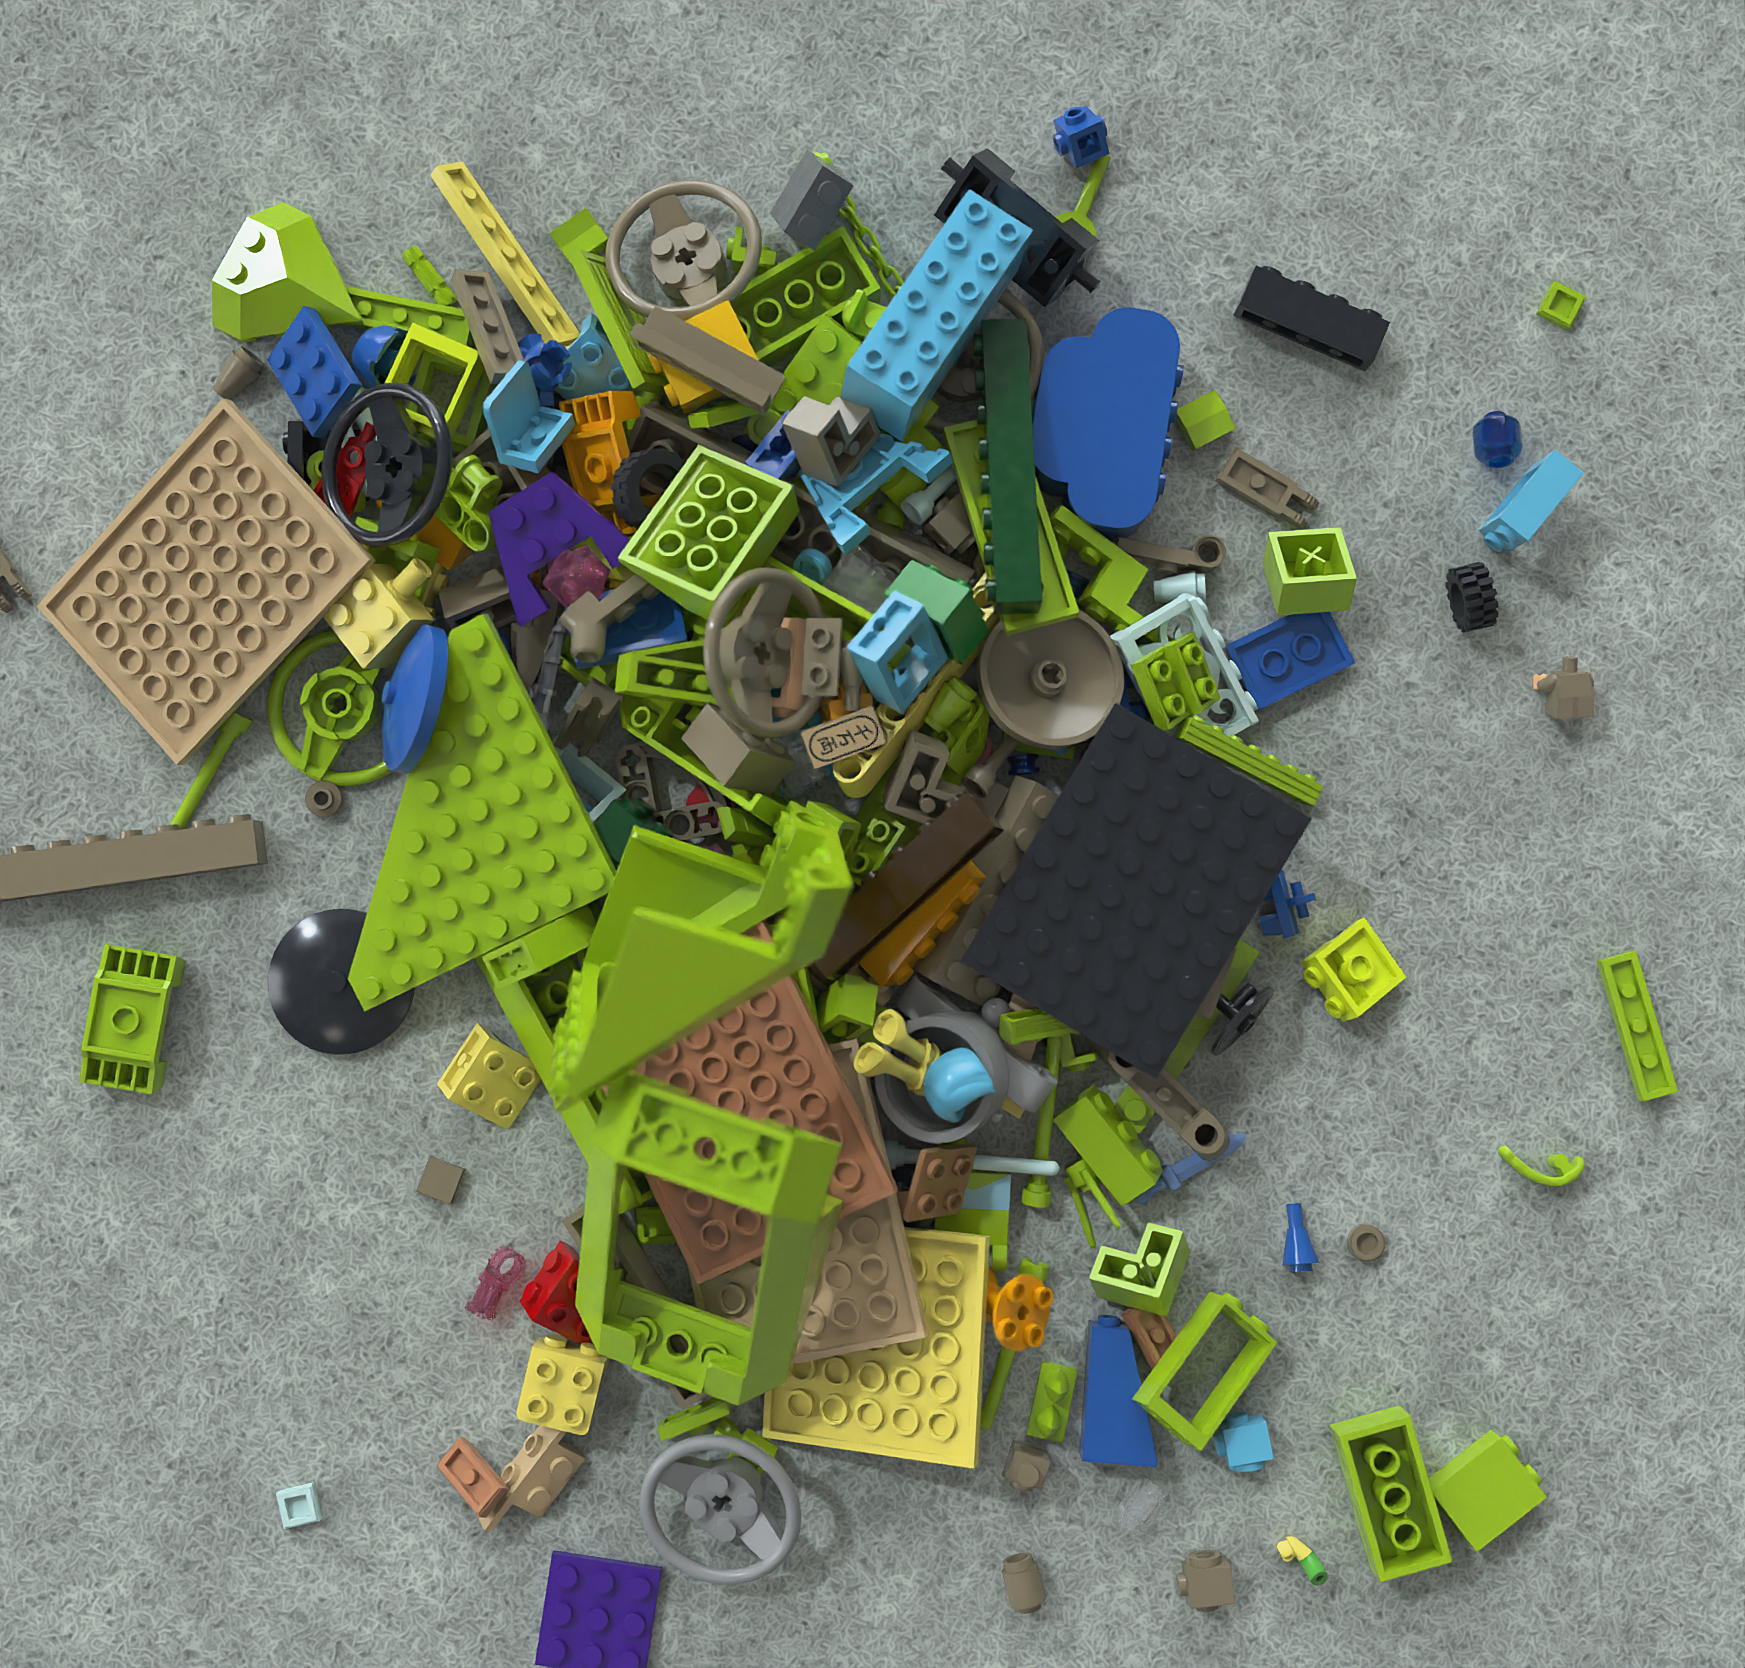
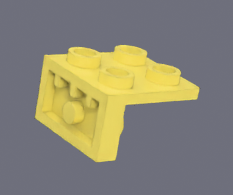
M476 1023L437 1085L448 1100L505 1129H509L541 1078L528 1056L503 1044L489 1029Z

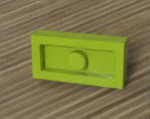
M1041 1360L1026 1430L1028 1436L1063 1443L1078 1374L1077 1368Z

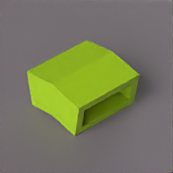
M587 207L549 233V236L573 269L574 267L569 259L571 255L579 250L597 255L606 248L608 237Z
M1216 390L1177 409L1175 420L1191 451L1236 429Z

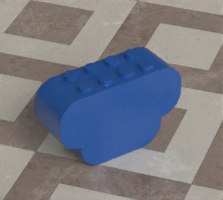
M1131 307L1119 308L1106 314L1096 325L1092 338L1082 336L1069 337L1061 340L1049 350L1042 365L1039 388L1034 398L1032 410L1035 476L1040 491L1051 496L1062 497L1061 503L1065 508L1110 541H1117L1119 537L1128 538L1133 535L1150 514L1154 504L1158 502L1159 495H1163L1166 473L1161 472V467L1164 466L1165 459L1169 458L1172 445V437L1166 435L1169 432L1171 423L1175 421L1178 401H1173L1172 397L1175 396L1176 388L1181 385L1184 365H1178L1180 340L1173 324L1157 312Z

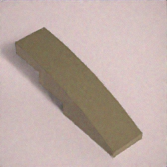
M562 555L539 569V585L537 586L551 609L521 627L518 622L510 623V647L513 663L527 693L540 670L545 655L544 651L554 626L560 594Z

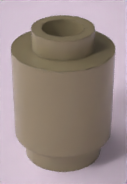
M1019 1553L1003 1560L1004 1569L1002 1570V1576L1011 1608L1019 1610L1021 1614H1029L1039 1610L1041 1603L1046 1600V1594L1037 1561L1032 1559L1031 1553Z

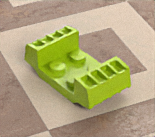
M104 944L99 969L93 981L82 1041L80 1083L146 1094H154L163 1087L167 1061L159 1060L172 987L181 986L186 962L184 959L174 955Z

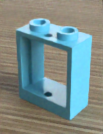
M1556 449L1533 464L1478 530L1485 536L1483 538L1484 543L1496 552L1504 551L1508 553L1527 542L1584 472Z
M897 591L890 595L847 647L873 698L903 714L948 659L924 605ZM880 628H885L884 631L878 632ZM911 635L915 645L893 672L890 673L886 664Z

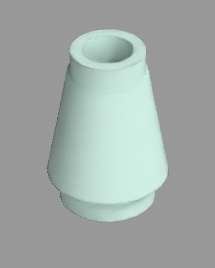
M1195 570L1154 581L1155 602L1170 603L1183 593L1193 595L1195 598L1200 597L1203 602H1206L1205 573L1195 574Z

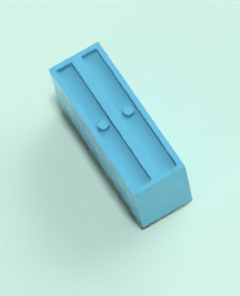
M969 189L848 363L840 398L871 409L877 426L902 442L973 338V334L981 326V321L985 320L1017 273L1033 230Z

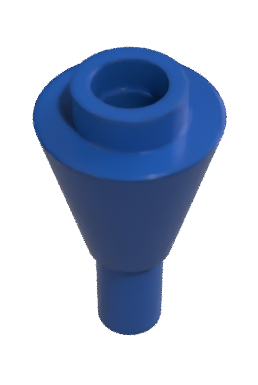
M1301 1203L1286 1204L1289 1228H1287L1282 1266L1290 1265V1272L1313 1271L1312 1263H1319L1307 1229L1303 1225Z

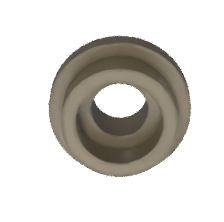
M318 781L312 784L305 795V803L308 810L319 817L334 815L341 808L343 801L341 790L338 786L328 781ZM325 792L328 795V802L321 806L317 798L320 793Z

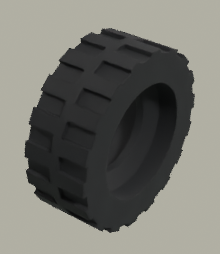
M664 448L648 449L634 452L629 455V458L623 459L620 462V467L615 470L613 475L614 482L611 483V491H613L612 501L617 507L618 511L616 512L620 518L622 517L626 521L625 523L629 527H635L638 530L652 510L641 500L639 494L641 480L648 473L656 472L664 476L670 485L686 463V460L681 459L678 453L674 451L669 452L667 451L668 449Z

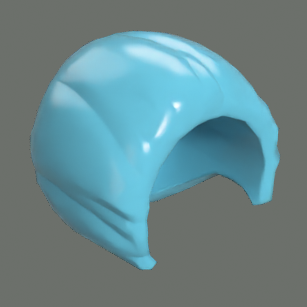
M957 1048L938 1057L931 1063L923 1079V1091L927 1103L937 1116L951 1122H958L963 1118L967 1105L981 1096L996 1092L988 1071L976 1054L968 1048Z

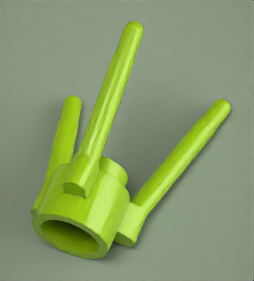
M1083 1157L1065 1168L1068 1177L1064 1181L1071 1191L1088 1244L1093 1248L1096 1246V1242L1078 1187H1080L1083 1193L1091 1190L1115 1228H1120L1121 1223L1097 1186L1101 1180Z

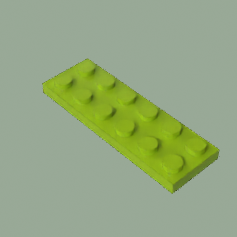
M977 419L944 427L943 437L947 450L951 453L954 462L952 464L984 564V543H990L989 530H982V508L988 507L987 495L980 494V473L986 472L985 460H979L978 438L984 437V426L977 425ZM1036 476L1042 604L1038 614H1000L1006 636L1077 618L1079 615V609ZM984 566L988 579H991V566Z

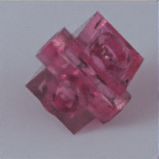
M585 545L573 551L565 550L554 560L542 584L568 608L588 591L598 599L605 591L604 584L611 570Z

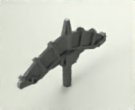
M560 618L556 626L552 628L540 678L536 676L532 687L528 689V695L547 733L551 724V719L548 716L552 704L551 696L556 697L557 691L553 689L558 665H563L564 661L560 659V654L564 647L565 637L569 634V631L560 623Z

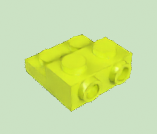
M1365 917L1355 921L1333 940L1325 942L1301 961V964L1306 969L1303 972L1306 982L1311 987L1320 989L1327 999L1324 1002L1327 1012L1334 1018H1340L1342 1022L1358 1018L1406 978V975Z

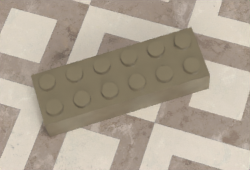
M1015 776L1005 799L994 817L1005 831L971 861L987 876L979 885L981 888L979 895L967 905L964 904L956 913L958 919L955 924L947 931H941L934 940L936 943L934 949L926 957L919 958L913 970L982 1007L989 999L996 997L1001 985L961 962V959L1057 801L1058 794L1038 782Z

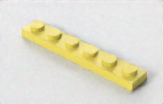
M463 161L436 166L430 174L431 178L536 332L541 334L544 343L555 340L564 346H570L580 336L579 331Z

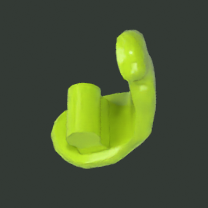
M1502 1145L1498 1149L1499 1156L1519 1174L1537 1184L1545 1186L1567 1185L1576 1180L1583 1173L1585 1161L1580 1156H1575L1571 1162H1568V1158L1564 1154H1551L1547 1162L1550 1167L1554 1168L1557 1175L1552 1177L1545 1176L1527 1166L1508 1147Z

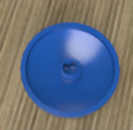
M427 624L420 626L402 652L391 681H387L382 694V702L385 703L382 741L384 761L389 770L405 774L410 773L421 760L432 736L443 698L448 665L447 637L441 628Z

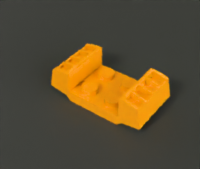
M612 390L559 402L560 411L573 414L575 422L574 428L561 443L573 489L586 499L603 517L619 527L618 529L622 533H636V528L629 527L625 523L626 521L622 517L620 518L616 512L618 510L616 505L613 504V491H611L615 470L620 467V462L623 459L629 458L630 455L622 422L641 417L633 391ZM661 493L640 495L647 507L653 509L661 498Z

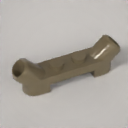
M637 574L633 575L600 602L588 591L570 605L559 620L572 634V656L578 661L594 663L602 659L605 655L607 627L616 620L619 623L623 622L635 611L636 604L644 598L647 601L653 599L661 591Z
M1094 1042V1052L1200 1158L1213 1161L1225 1153L1230 1143L1228 1133L1220 1122L1164 1067L1157 1079Z

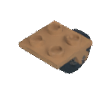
M970 1143L921 1149L916 1167H899L896 1170H891L892 1177L898 1187L896 1195L904 1227L926 1229L935 1217L959 1214L964 1201V1193L969 1175L973 1169V1161L977 1150L976 1145Z

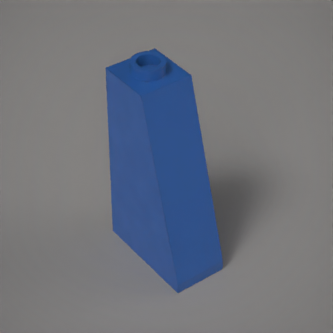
M1098 1315V1321L1089 1320L1079 1454L1084 1462L1157 1467V1456L1148 1414L1132 1400L1141 1387L1130 1331L1125 1323H1120V1317Z

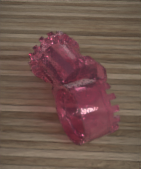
M502 1246L500 1250L497 1248L495 1250L496 1253L491 1254L492 1258L488 1259L484 1272L479 1274L478 1280L480 1283L473 1299L469 1300L465 1306L472 1314L478 1312L477 1316L482 1314V1318L494 1320L497 1315L495 1310L503 1292L508 1291L510 1285L516 1283L525 1273L526 1260L509 1246ZM509 1258H514V1265L511 1267V1270L500 1274L503 1262Z

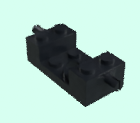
M988 148L972 155L964 169L951 157L945 161L941 171H944L955 180V183L935 212L934 216L945 224L970 189L1033 230L1019 269L1012 281L1041 305L1046 307L1058 299L1067 285L1074 280L1089 291L1090 294L1097 288L1101 281L1096 279L1084 267L1086 266L1088 256L1100 240L1073 218L1062 223L1010 180L1016 171Z

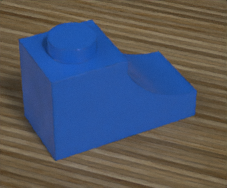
M786 410L745 462V465L782 481L789 475L795 478L799 473L798 471L801 470L782 425V422L790 413L788 410Z

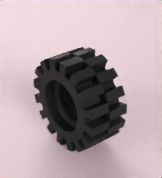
M1476 562L1451 568L1446 574L1448 582H1445V588L1448 590L1447 597L1450 601V609L1453 612V621L1457 622V628L1461 629L1463 633L1494 626L1497 623L1496 618H1498L1499 614L1496 610L1499 607L1498 601L1495 600L1497 591L1493 589V578L1489 577L1490 571L1488 568H1485L1484 563Z

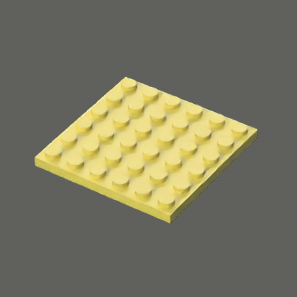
M904 1227L929 1335L926 1338L792 1364L787 1381L765 1392L762 1437L972 1469L977 1467L979 1461L990 1236Z

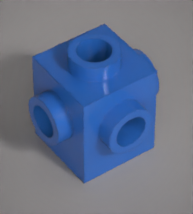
M1087 106L1071 108L1063 116L1053 120L1056 134L1052 136L1055 149L1060 156L1064 155L1076 168L1109 154L1106 141L1108 133L1105 122L1101 115L1096 116Z

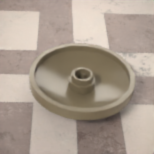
M1079 611L1077 618L1008 636L1005 635L1002 622L1000 621L987 636L979 653L977 684L986 710L1003 731L1029 746L1058 750L1080 745L1097 734L1114 704L1120 705L1124 690V671L1119 652L1111 637L1094 619Z

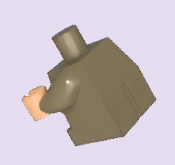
M1562 657V670L1551 671L1550 675H1533V689L1542 690L1547 694L1546 703H1544L1546 714L1555 719L1593 717L1594 693L1592 688L1594 680L1589 672L1578 669V657Z

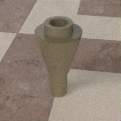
M853 640L841 641L839 675L842 686H844L845 711L860 710L859 686L862 685L863 677L847 649Z

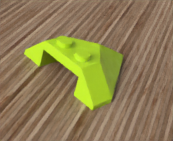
M284 202L247 217L212 279V326L243 343L257 341L256 337L269 335L283 337L303 306L316 309L327 329H331V325L349 323L350 325H357L364 322L359 311L353 305L349 296L350 292L328 247L324 244L318 232L319 228L314 218Z

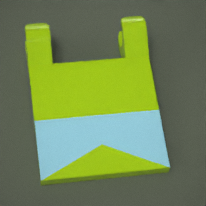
M971 1171L959 1214L935 1217L934 1230L990 1236V1245H992L991 1264L994 1272H1005L1007 1270L1011 1172Z

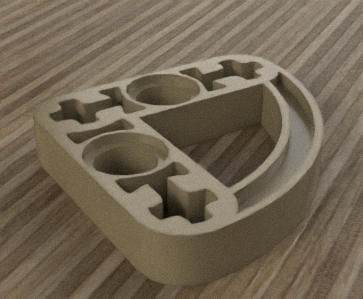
M632 743L620 748L615 757L619 784L626 789L622 799L632 798V792L636 787H645L649 793L647 803L655 810L653 815L660 820L659 823L663 824L674 834V839L684 842L723 833L720 821H718L717 828L715 823L699 824L695 811L698 810V817L713 815V808L717 812L718 807H732L729 798L691 774L702 786L710 802L662 811L652 758L676 763L646 743ZM633 751L634 755L641 757V762L636 764L637 775H645V780H633L628 783V776L635 777V771L633 766H626L625 760L631 758V752ZM680 814L685 815L690 822V828L684 835H678L672 827L674 818Z

